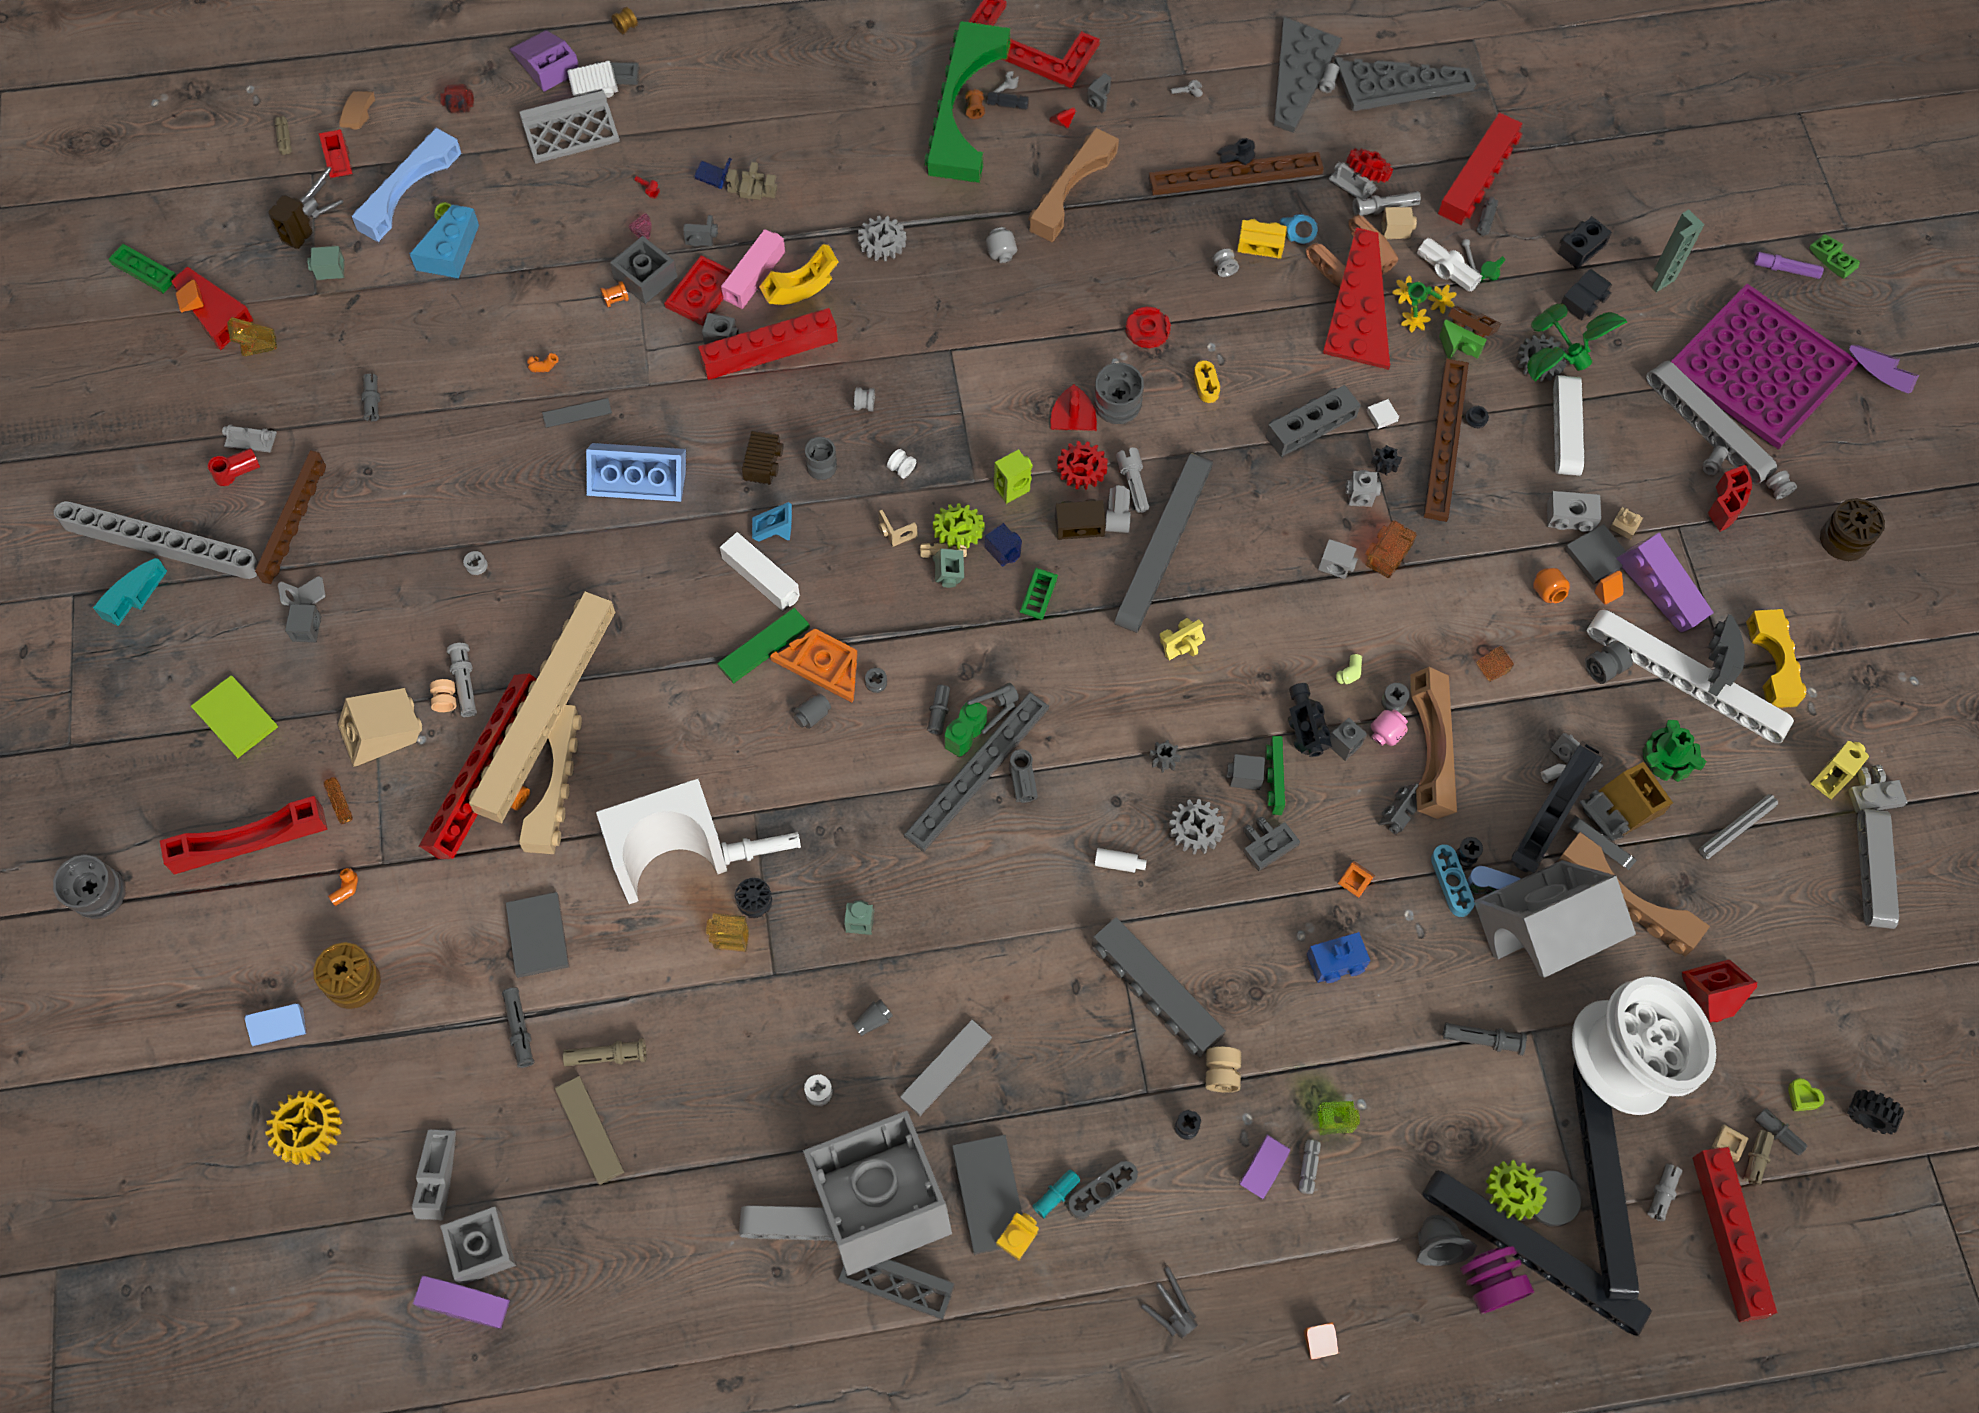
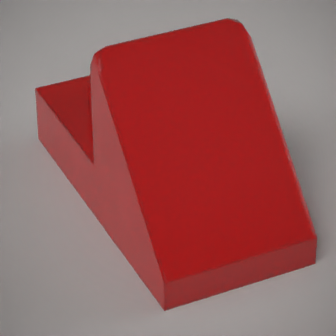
M342 130L319 133L327 168H332L329 173L330 178L353 175L348 155L350 152Z

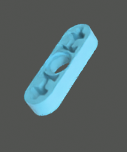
M1439 845L1431 856V862L1450 911L1455 916L1465 917L1474 908L1473 895L1455 850L1449 845ZM1441 853L1444 856H1449L1447 860L1448 869L1443 871L1446 868L1445 860L1438 858ZM1455 875L1459 879V885L1455 887L1450 886L1446 881V876ZM1459 897L1461 902L1467 903L1464 909L1461 905H1456V903L1459 900Z

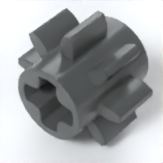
M1169 740L1162 744L1156 742L1155 750H1151L1149 757L1154 759L1152 767L1157 766L1161 769L1162 773L1169 768L1174 771L1175 762H1180L1181 755L1175 754L1178 750V745L1173 746L1169 743Z

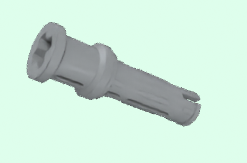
M1415 191L1387 197L1373 195L1371 198L1362 200L1355 198L1353 200V212L1355 216L1379 215L1385 210V207L1418 206L1421 203L1417 201L1421 200L1420 193Z
M454 643L447 647V653L450 655L452 664L450 672L455 676L460 714L462 717H472L477 714L470 678V673L473 669L468 658L470 649L466 643Z

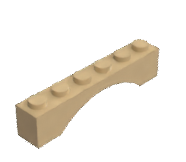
M565 705L548 737L554 760L553 774L543 799L523 820L519 843L524 852L554 854L556 846L560 845L561 831H559V825L565 819L563 803L564 799H568L569 784H567L568 776H572L574 767L571 758L572 753H576L578 740L575 738L576 730H580L582 717L578 715L576 707L573 705Z

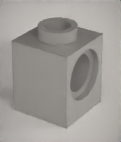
M1329 539L1318 570L1346 579L1348 571H1354L1358 558L1354 557L1356 548Z

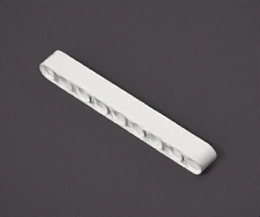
M1599 610L1587 628V634L1595 641L1604 646L1615 640L1622 642L1630 651L1633 663L1773 743L1783 742L1794 722L1791 715L1736 683H1733L1731 686L1726 684L1718 696L1709 693L1708 690L1711 682L1708 681V678L1712 672L1711 669L1610 611Z

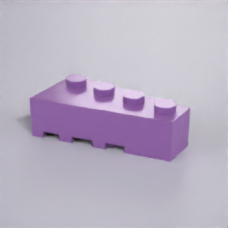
M1660 533L1634 545L1616 558L1623 565L1622 568L1680 633L1693 628L1714 613Z

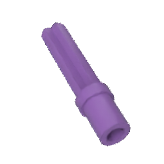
M1757 252L1754 260V265L1767 267L1770 270L1777 271L1778 269L1817 279L1821 278L1824 270L1822 266L1783 258L1777 254Z

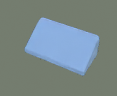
M299 1004L245 1016L252 1046L306 1034L304 1010Z

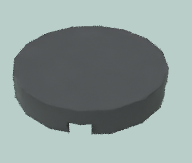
M1544 1171L1537 1174L1535 1178H1543L1539 1185L1547 1188V1191L1543 1194L1547 1200L1542 1205L1543 1208L1539 1213L1534 1214V1218L1544 1225L1560 1227L1572 1221L1579 1213L1581 1206L1580 1191L1575 1182L1567 1175L1558 1171Z

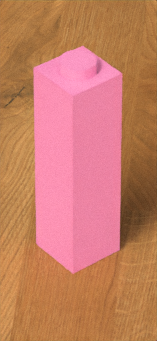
M764 229L721 286L723 300L741 309L745 307L785 253L784 238L777 233Z

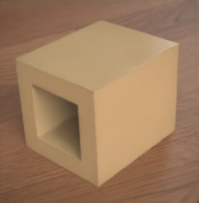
M1385 207L1381 220L1383 236L1386 239H1410L1412 230L1416 229V216L1412 214V207Z

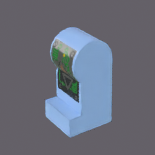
M1478 866L1473 869L1467 882L1471 892L1475 894H1490L1520 880V878L1485 866Z

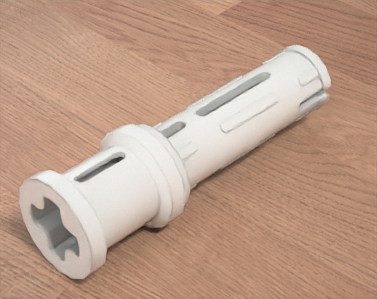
M798 832L754 841L744 838L742 842L722 843L726 865L743 859L751 861L753 856L801 848Z

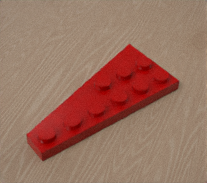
M1356 227L1323 354L1389 370L1390 358L1378 232Z

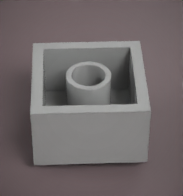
M496 1207L441 1225L454 1280L459 1284L464 1285L516 1266L502 1213Z

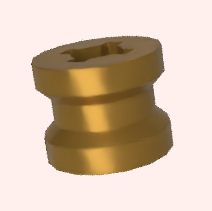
M628 7L623 8L621 13H615L611 16L616 29L621 34L627 33L630 27L635 28L638 25L634 13Z

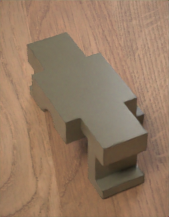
M751 162L749 172H742V180H738L737 170L728 169L726 182H728L727 191L738 193L741 198L761 200L762 197L775 198L777 192V184H775L776 175L767 174L765 182V175L757 173V162Z

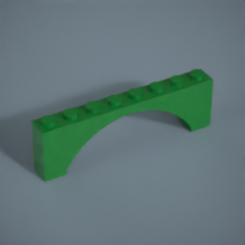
M960 21L959 29L954 31L953 43H955V46L950 48L949 60H951V63L946 65L945 77L947 81L942 83L941 95H943V98L938 100L937 113L939 115L933 121V130L935 132L929 138V148L931 149L930 153L925 155V166L928 167V176L980 183L984 166L983 152L977 151L971 146L959 131L952 113L953 105L960 89L973 74L992 62L1007 59L1011 43V28Z

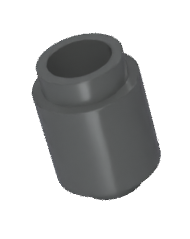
M818 693L816 696L812 695L794 709V720L800 727L810 729L828 715L831 705L821 693Z

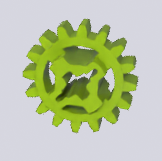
M958 503L957 507L953 508L949 504L948 510L941 508L940 514H935L933 521L934 537L939 538L940 544L947 542L948 548L952 547V545H956L957 549H960L961 545L969 548L970 543L976 545L978 538L982 539L985 525L983 515H978L977 509L971 511L970 505L961 508V504Z
M1511 1160L1508 1165L1503 1161L1490 1172L1489 1177L1486 1179V1183L1489 1186L1485 1191L1493 1195L1489 1202L1499 1205L1496 1211L1500 1212L1504 1209L1507 1218L1515 1214L1518 1221H1521L1524 1216L1527 1219H1531L1534 1214L1539 1213L1543 1208L1542 1205L1547 1200L1543 1195L1547 1188L1539 1185L1543 1178H1535V1169L1526 1170V1163L1524 1162L1519 1167L1516 1165L1515 1160Z

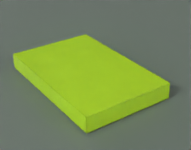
M232 675L191 705L192 709L237 759L278 728L271 717Z

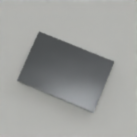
M554 892L506 902L516 977L520 978L568 968L569 960L559 894Z

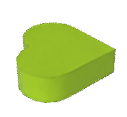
M1798 1078L1789 1084L1788 1092L1793 1111L1814 1110L1823 1105V1093L1819 1089L1811 1087L1807 1080Z

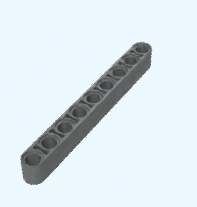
M1190 453L1115 619V625L1138 633L1208 478L1213 460Z

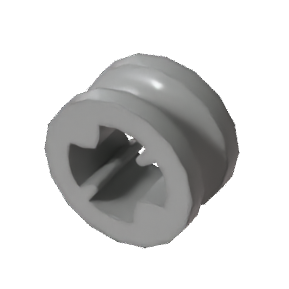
M472 551L464 557V566L470 574L479 575L487 569V560L481 552ZM477 559L479 565L474 567L472 561Z

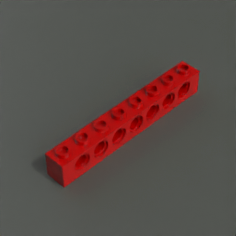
M530 673L513 676L420 842L419 847L436 858L454 859L478 814L474 813L469 804L470 794L473 789L478 788L483 770L490 766L496 747L501 745L505 738V731L510 723L513 724L519 705L525 702L529 695L528 690L531 683L537 680Z

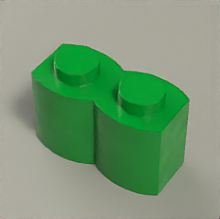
M966 702L963 705L959 718L953 720L946 729V750L958 757H962L969 751L973 738L979 736L981 730L986 726V706L979 702L968 705Z

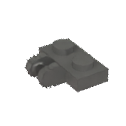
M1263 817L1257 818V826L1265 834L1262 837L1258 835L1250 824L1243 827L1246 836L1252 842V844L1244 848L1243 852L1258 872L1300 844V840L1285 822L1273 829Z

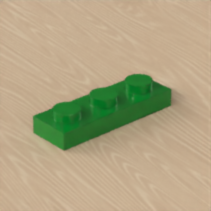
M122 244L108 259L114 267L163 294L172 285L171 281L176 277L175 272L125 244Z
M1272 736L1270 745L1265 747V759L1270 760V768L1266 770V782L1271 785V791L1267 792V806H1271L1272 815H1282L1285 808L1282 736Z

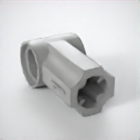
M1125 486L1110 488L1105 531L1129 533L1130 490L1125 488Z

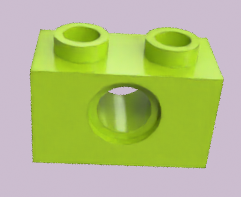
M1019 449L995 462L994 488L1006 504L1030 491L1031 469L1033 466L1028 456H1023Z

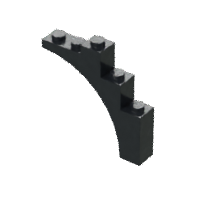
M1584 741L1580 742L1532 820L1528 830L1514 850L1511 860L1515 862L1514 865L1524 872L1531 871L1535 873L1562 823L1603 758V752Z

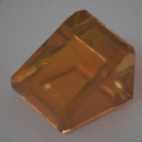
M1502 646L1495 648L1476 662L1489 682L1509 673L1514 666V663Z

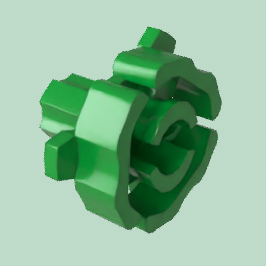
M1668 720L1665 728L1654 731L1642 749L1643 759L1652 769V773L1664 781L1670 779L1674 773L1673 770L1687 766L1685 770H1679L1674 775L1673 779L1679 782L1687 778L1694 769L1701 771L1707 762L1701 757L1700 745L1694 743V737L1688 729L1680 728L1678 720ZM1655 740H1658L1657 743H1656V747H1655L1656 752H1653V750H1652L1653 742H1654Z

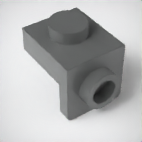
M1106 73L1099 79H1095L1090 87H1088L1087 103L1101 113L1106 111V95L1110 92L1111 77Z
M708 215L707 225L684 224L683 232L686 245H713V238L718 235V225L714 224L713 215Z

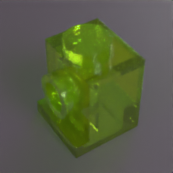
M1354 1101L1321 1102L1317 1108L1320 1135L1353 1133L1360 1124L1359 1110L1354 1109ZM1334 1117H1341L1343 1122L1335 1123Z

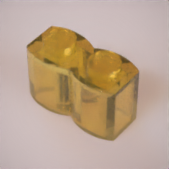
M713 913L712 919L707 921L706 934L709 935V943H713L714 949L746 952L749 938V926L747 925L746 916Z

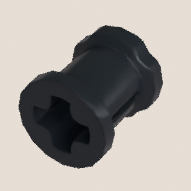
M1465 838L1461 842L1460 848L1456 850L1461 866L1471 867L1475 864L1483 852V845L1477 838Z
M1191 1110L1181 1112L1175 1123L1176 1134L1184 1140L1193 1139L1200 1129V1115ZM1184 1121H1186L1187 1123H1191V1122H1192V1123H1193L1192 1129H1190L1189 1126H1187V1127L1184 1128V1127H1183Z

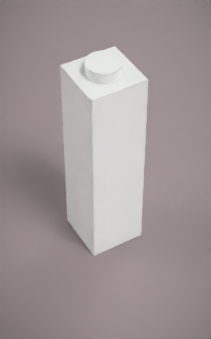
M738 532L720 546L722 559L779 609L783 611L788 606H792L797 602L800 596L798 584Z

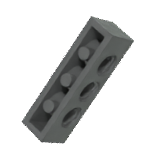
M1345 385L1339 388H1332L1326 395L1311 399L1307 405L1292 409L1282 418L1277 417L1268 424L1265 437L1280 457L1357 418L1361 404Z

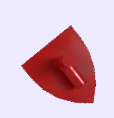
M1073 384L1059 396L1052 408L1051 430L1097 431L1096 411L1091 400L1084 391Z

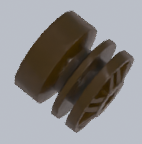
M1858 498L1847 499L1839 504L1820 530L1822 547L1829 555L1838 560H1858L1868 552L1883 533L1885 519L1876 505L1869 501Z

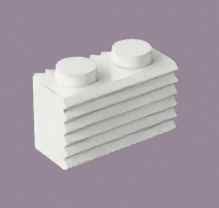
M610 61L568 70L574 97L604 90L606 98H609L615 92H618Z

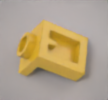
M1016 1212L1013 1220L1003 1232L996 1245L1019 1261L1038 1234L1039 1228L1035 1226L1037 1222L1026 1213H1023L1021 1216Z

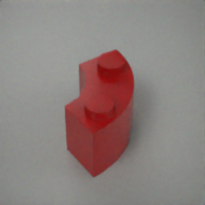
M1746 465L1725 472L1716 485L1719 497L1710 508L1708 515L1719 532L1730 527L1748 503L1752 490V480Z

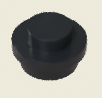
M1482 406L1470 408L1465 415L1466 423L1473 428H1482L1489 420L1487 410Z

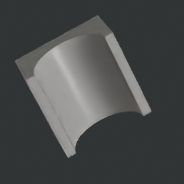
M1563 860L1474 901L1493 957L1500 959L1525 947L1539 976L1544 978L1636 935L1617 876Z
M908 1111L803 1150L847 1276L952 1234L945 1201Z

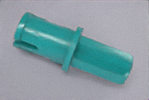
M1068 1170L1053 1186H1048L1049 1190L1032 1205V1208L1040 1217L1045 1219L1060 1202L1063 1203L1065 1201L1064 1197L1080 1182L1079 1176L1074 1171Z

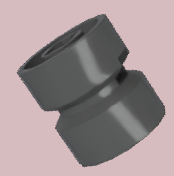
M825 437L811 439L805 446L807 471L815 479H829L837 470L834 443Z
M1617 640L1602 647L1601 652L1595 651L1585 658L1587 672L1593 680L1600 684L1608 682L1617 674L1623 673L1633 665L1630 651L1622 642Z

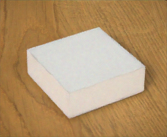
M1388 399L1367 408V413L1377 429L1395 423L1399 419L1398 414Z

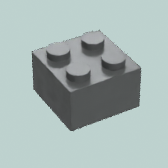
M644 236L640 237L610 262L614 280L617 282L622 281L625 288L644 304L677 278L674 260Z

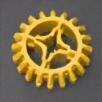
M309 1090L307 1095L303 1091H298L296 1099L290 1094L287 1096L288 1102L286 1104L278 1101V1106L281 1107L279 1111L271 1110V1114L275 1117L274 1120L266 1121L267 1125L271 1127V1129L265 1132L266 1136L271 1138L268 1141V1145L271 1148H275L273 1153L276 1156L282 1155V1160L285 1162L292 1160L293 1164L299 1165L301 1160H303L306 1165H310L312 1156L315 1160L321 1161L320 1153L323 1151L326 1154H330L328 1145H337V1141L333 1137L334 1135L342 1134V1131L336 1127L342 1124V1119L337 1117L340 1111L337 1107H333L334 1102L331 1099L326 1100V1096L322 1093L316 1096L314 1091ZM314 1109L321 1110L324 1125L315 1122ZM299 1111L296 1117L290 1119L295 1113ZM307 1124L310 1126V1127H307V1128H302L301 1131L298 1129V1128H301V1127H306ZM285 1130L293 1133L292 1140L295 1141L293 1147L288 1146L286 1143ZM318 1136V1138L315 1141L309 1144L312 1138Z

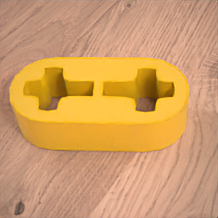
M1200 361L1194 369V380L1198 395L1203 402L1213 403L1218 400L1220 394L1217 373L1211 362ZM1201 370H1205V372L1208 373L1207 378H1205L1204 373L1201 372ZM1207 386H1209V389L1211 392H1213V394H1209V392L1206 391Z

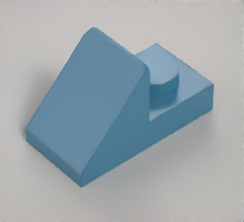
M787 502L752 517V538L759 542L777 534L789 541L792 525V504Z

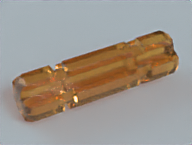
M331 777L326 779L323 784L328 792V797L336 812L340 824L351 822L353 817L337 778Z

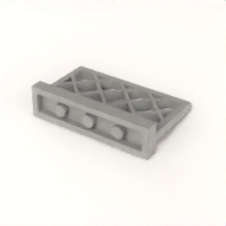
M604 90L519 111L535 164L620 142ZM603 110L606 112V116L602 121L593 117L595 112ZM581 116L585 118L582 126H579L572 122L573 119ZM590 121L599 125L595 133L585 129ZM561 122L565 125L559 132L551 128L553 123ZM569 126L578 130L574 139L565 135ZM540 127L544 130L537 137L531 134L529 129ZM603 128L612 131L613 136L604 138L599 134ZM548 132L557 136L553 144L543 140ZM582 133L592 137L587 143L578 141ZM561 138L570 142L568 148L562 149L557 146ZM540 144L549 148L547 153L537 155L536 150Z

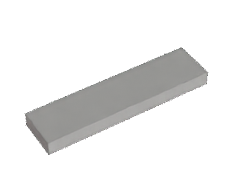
M971 1020L900 1096V1099L918 1116H921L991 1041L992 1037Z

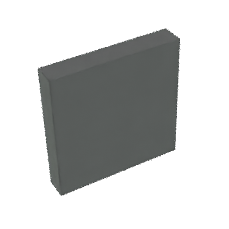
M1604 524L1567 544L1565 547L1566 552L1593 585L1612 573L1621 570L1623 565L1616 558L1626 552Z

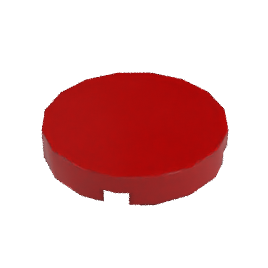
M1146 306L1134 310L1133 314L1129 315L1125 331L1133 344L1142 348H1155L1165 343L1168 339L1171 323L1169 317L1161 313L1159 309Z

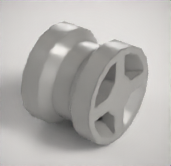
M1231 249L1220 250L1212 258L1221 277L1231 276L1239 269V264L1237 260H1234L1235 255Z
M856 387L854 410L859 411L863 408L873 412L875 388L863 390L861 387Z
M1781 471L1773 475L1766 482L1767 487L1774 491L1773 496L1777 500L1785 498L1797 488L1795 482L1790 481L1787 471Z

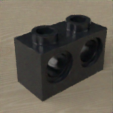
M1592 216L1585 222L1581 221L1571 234L1566 233L1559 242L1561 246L1557 254L1578 270L1607 245L1612 231Z

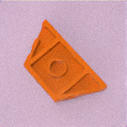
M815 628L806 633L803 638L789 643L788 648L779 653L774 652L770 656L771 661L851 703L854 701L858 653L856 649Z

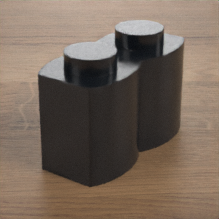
M1589 269L1564 295L1560 304H1564L1568 311L1580 320H1583L1586 316L1591 317L1598 308L1597 304L1600 302L1604 303L1610 297L1612 292L1609 290L1612 283L1593 269Z

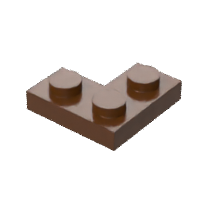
M1459 306L1453 307L1448 315L1453 318L1452 322L1461 327L1466 325L1472 328V332L1480 337L1490 336L1498 332L1502 324L1482 313L1475 315Z

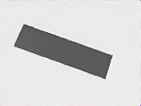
M608 398L542 412L546 428L612 413Z

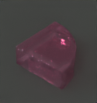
M644 213L629 225L630 231L637 237L644 236L648 240L652 229L649 216Z

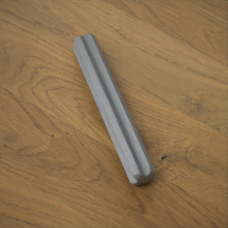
M1772 794L1765 796L1699 848V853L1705 859L1711 858L1778 805V800Z

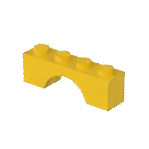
M1783 609L1754 611L1746 621L1751 643L1765 648L1773 656L1776 663V674L1772 675L1762 686L1765 699L1778 708L1797 707L1806 697V687L1801 681L1800 664L1795 658V644L1789 635V621L1785 618Z

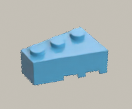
M452 205L410 253L416 271L459 278L479 227L474 208Z

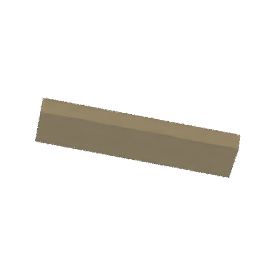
M578 1076L556 1087L555 1090L598 1184L601 1185L625 1173L581 1077Z

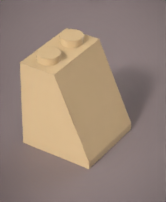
M405 688L346 698L338 723L353 767L416 743L419 733L422 731L421 720L418 717L416 718L413 700L411 697H408Z

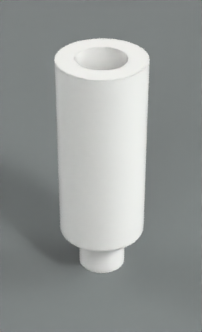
M1097 848L1095 866L1135 873L1136 869L1145 870L1147 860L1137 859L1138 854Z

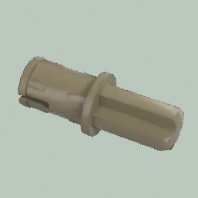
M1759 1130L1753 1150L1748 1153L1750 1160L1743 1180L1749 1181L1750 1184L1759 1186L1762 1184L1761 1181L1766 1164H1769L1771 1161L1768 1158L1774 1140V1135L1771 1132Z

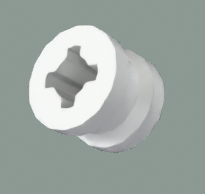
M898 449L888 460L887 467L891 471H897L901 478H906L914 469L916 459L912 456H906L905 451Z
M823 1075L811 1076L806 1081L804 1090L807 1100L814 1106L826 1105L832 1097L830 1081Z

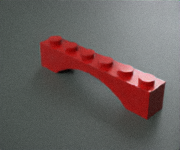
M315 796L288 803L272 815L244 826L215 832L184 833L160 840L164 865L175 875L325 831L328 828L322 805Z

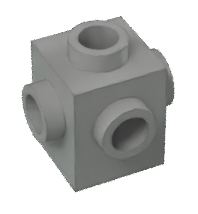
M1367 470L1353 471L1351 479L1346 481L1345 489L1346 494H1349V506H1373L1375 497L1379 496L1381 491V482H1377V472H1369Z

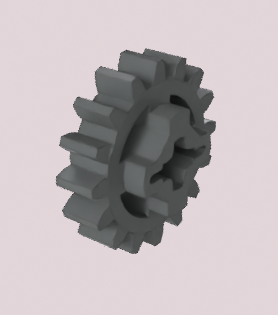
M1544 334L1541 335L1540 339L1535 335L1532 336L1531 340L1526 338L1518 349L1516 360H1519L1518 368L1524 367L1523 374H1527L1528 361L1536 352L1547 347L1551 349L1554 347L1559 348L1561 342L1554 343V337L1552 336L1547 340ZM1563 357L1559 363L1539 377V381H1542L1544 377L1551 381L1553 376L1560 375L1561 371L1563 372L1567 359Z

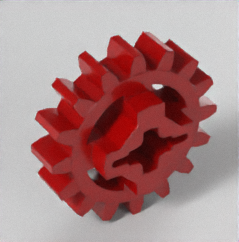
M1354 148L1347 157L1346 163L1349 164L1348 167L1353 168L1355 173L1361 174V177H1366L1370 181L1385 183L1393 173V168L1390 167L1391 164L1387 163L1380 156L1381 154L1376 151L1372 152L1361 148L1360 150Z
M1077 441V446L1074 447L1072 444H1068V450H1061V456H1058L1057 472L1060 473L1061 480L1067 479V486L1074 483L1075 489L1078 490L1080 485H1083L1084 489L1088 490L1089 484L1096 487L1097 480L1103 482L1104 475L1107 474L1108 459L1104 458V451L1098 452V445L1089 447V441L1085 445H1081V442ZM1095 465H1097L1098 468H1097V470L1094 472L1093 469H1095Z

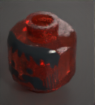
M449 84L445 87L444 93L440 94L442 106H446L450 113H467L474 106L472 89H468L465 84Z

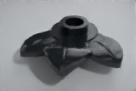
M1242 138L1236 144L1222 147L1217 152V155H1221V164L1238 159L1241 164L1247 165L1255 157V142L1248 138Z

